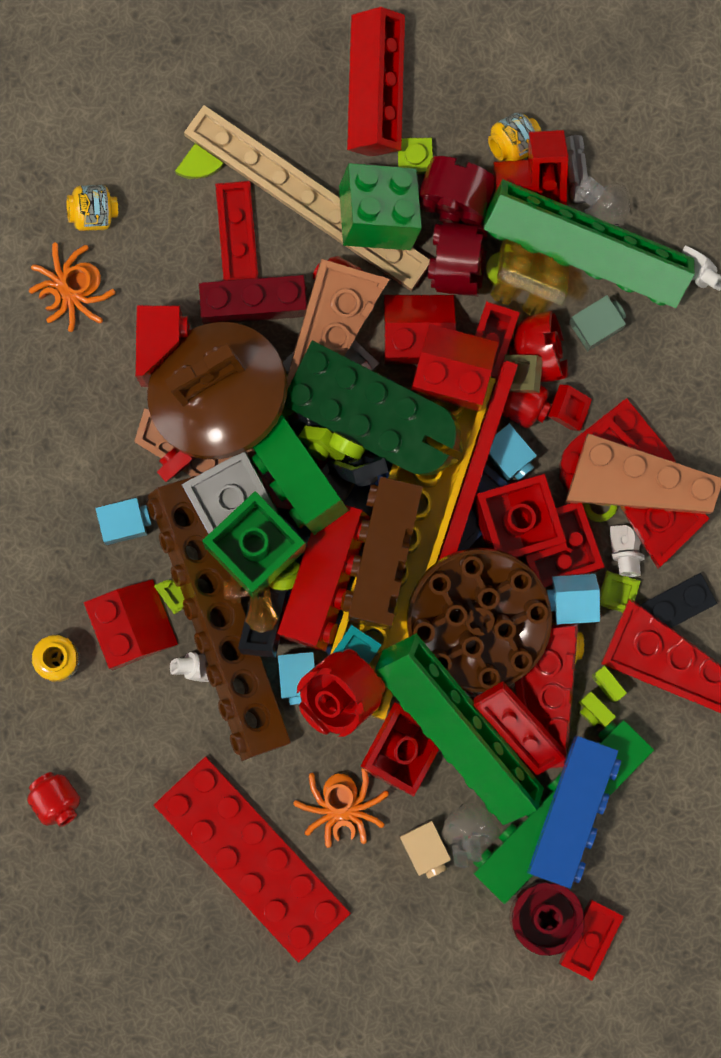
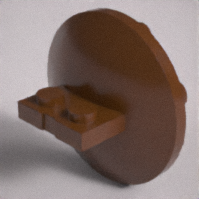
M215 322L204 324L189 330L188 337H181L180 345L151 373L147 390L148 409L159 433L180 452L201 459L229 458L257 445L276 425L287 398V375L281 357L273 345L259 332L238 323Z
M489 548L465 549L454 552L437 561L423 574L416 584L407 609L408 637L417 633L464 691L485 692L502 681L508 686L526 675L544 653L552 626L549 598L544 586L535 573L518 558L503 551Z

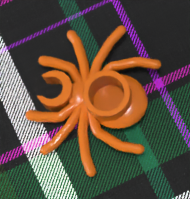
M54 242L52 244V257L57 276L46 268L33 264L31 266L33 271H38L53 281L45 280L29 289V293L33 294L43 289L39 294L40 299L45 298L49 294L55 296L54 304L45 308L47 311H56L46 319L47 323H52L67 311L68 306V331L73 332L75 327L74 304L88 318L97 323H102L103 319L93 314L81 302L90 304L104 301L113 296L115 290L111 289L99 296L85 297L95 292L99 287L101 274L98 268L90 263L84 262L70 267L79 255L89 249V246L83 245L75 250L63 265L62 272L58 256V243Z
M362 768L363 782L358 797L357 787L352 778L338 773L329 777L325 782L323 788L324 801L316 788L315 775L310 773V790L317 803L325 808L306 805L298 800H295L293 805L304 811L327 814L313 822L305 830V835L309 836L313 830L328 821L325 825L324 835L327 848L332 846L331 827L333 825V836L337 841H340L339 828L341 826L349 827L351 830V840L356 836L358 827L360 842L366 844V831L362 820L359 818L370 821L379 828H383L384 823L370 814L361 812V810L380 803L388 797L389 792L384 791L376 798L359 804L365 799L369 785L368 772Z

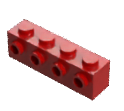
M377 7L351 15L347 150L366 156H379L401 151L405 15L384 7Z
M347 505L346 507L349 510L347 513L317 534L313 535L311 532L277 633L289 641L325 652L328 644H332L337 635L338 625L336 620L339 611L343 609L347 587L351 578L350 574L354 556L359 554L363 542L358 541L363 519L369 521L371 519L363 510Z

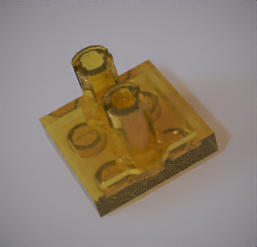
M506 239L500 247L498 281L490 295L495 301L499 302L503 294L502 304L508 305L511 303L517 288L529 292L530 294L522 306L523 310L531 315L533 309L536 310L534 315L544 312L549 301L562 306L568 295L569 266L560 265L552 257L540 252H528L520 244Z

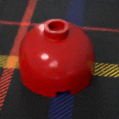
M547 311L527 317L519 324L515 331L514 344L509 345V354L538 355L542 357L541 382L557 381L568 377L567 359L560 362V359L563 358L561 340L564 341L556 314H552V311Z

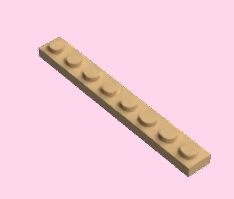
M203 105L185 130V137L343 244L340 198ZM346 246L411 292L429 267L430 259L414 248L410 251Z

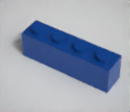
M579 736L573 738L527 870L528 874L570 889L573 882L579 884L586 863L581 862L584 849L592 848L598 830L592 827L596 814L603 815L608 803L609 794L604 793L609 779L615 780L621 765V760L616 759L618 750Z

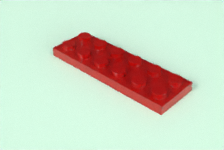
M206 756L153 805L298 963L351 914Z

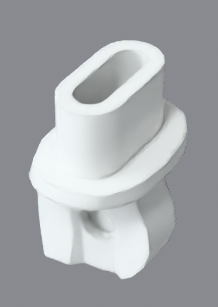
M685 245L682 253L694 258L695 275L692 280H695L696 285L701 288L709 285L720 291L721 275L717 273V267L708 257Z
M628 525L610 526L611 548L613 552L611 555L613 560L618 561L619 575L626 577L641 576L640 561L644 560V554L639 553L641 540L635 530Z
M189 652L185 658H176L171 661L170 673L172 675L184 674L185 678L189 680L209 682L206 674L208 665L204 653L198 655L196 652Z

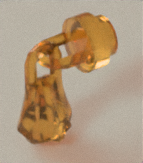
M231 575L230 579H223L224 600H231V604L241 603V597L250 596L247 591H242V586ZM269 585L264 589V597L253 599L250 596V607L246 623L250 626V629L259 633L273 630L278 621L272 607Z

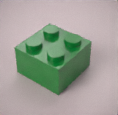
M348 163L339 185L343 246L411 251L422 229L417 170L415 168Z
M256 491L202 540L205 549L253 599L306 551V543Z

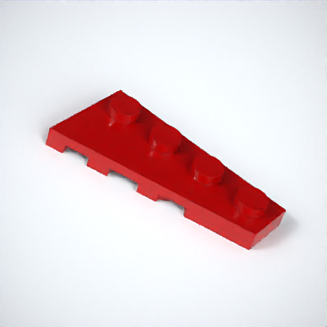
M610 417L592 434L644 452ZM620 506L657 569L710 519L706 514Z
M628 598L601 664L721 713V664L631 598Z
M578 623L552 625L549 641L541 658L526 675L515 682L517 697L566 751V758L569 745ZM566 759L551 768L564 767Z

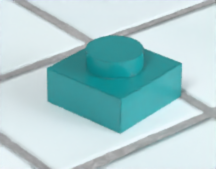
M351 625L333 653L352 649L358 653L360 658L370 664L382 645Z

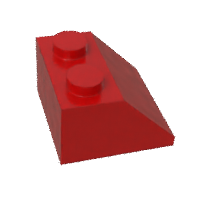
M384 295L385 364H418L429 324L456 331L454 295Z
M137 305L135 376L141 387H148L151 373L180 345L181 337H188V331L191 330V326L188 323V316H183L180 306Z
M429 324L412 391L423 397L480 412L499 342Z
M545 474L475 495L473 507L486 548L503 551L519 559L566 542Z
M153 579L116 589L83 602L108 668L112 671L178 645L159 593L154 587Z
M394 702L361 767L385 783L414 797L439 748L430 738L424 735L421 727L413 717L404 711L400 704Z

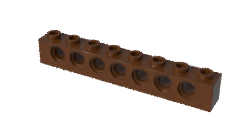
M191 477L157 487L148 495L147 507L151 518L156 520L159 526L161 548L170 557L172 579L177 587L180 586L182 591L184 613L193 622L196 631L194 635L196 647L201 654L204 653L208 665L206 668L207 678L211 686L216 687L220 699L218 702L219 712L222 718L228 721L232 732L230 735L231 746L234 752L240 755L241 761H245L284 747L291 742L260 656L241 654L238 649L246 616L232 576L203 545L202 540L208 535V532L182 486L183 483L194 478ZM174 513L184 516L186 527L179 526L175 522ZM186 546H191L197 551L198 560H192L188 557ZM198 579H203L208 583L210 587L209 594L203 593L199 589ZM210 612H215L220 616L221 627H216L211 623ZM222 645L231 648L233 652L232 661L227 660L222 655ZM235 678L240 679L244 683V695L235 690L233 685ZM246 712H251L255 715L257 719L256 728H252L247 724L245 719Z

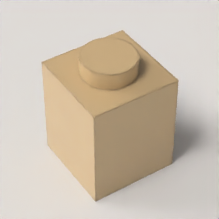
M432 821L399 836L418 876L425 873L429 879L447 870L444 863L451 859Z

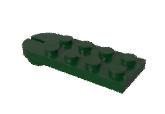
M313 340L311 341L287 389L285 407L417 475L428 476L439 473L459 460L425 442L427 437H430L462 453L463 444L460 426L455 416L448 409Z

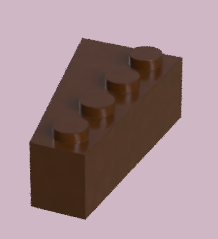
M380 477L378 486L371 484L366 504L373 507L370 521L363 519L358 541L365 542L362 556H354L350 576L357 577L354 591H346L342 611L349 613L347 621L385 630L391 629L395 615L393 613L400 592L402 574L408 556L410 538L413 533L423 486Z

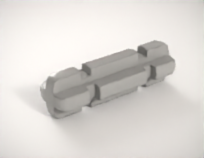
M572 135L565 138L568 151L569 185H572L570 188L571 202L580 204L589 201L590 191L589 186L586 185L588 175L585 154L582 153L584 149L583 137L581 135Z

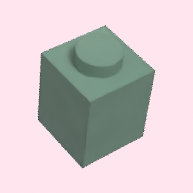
M608 295L572 316L569 324L588 352L622 331L626 325L624 322L626 314L616 300L611 302Z

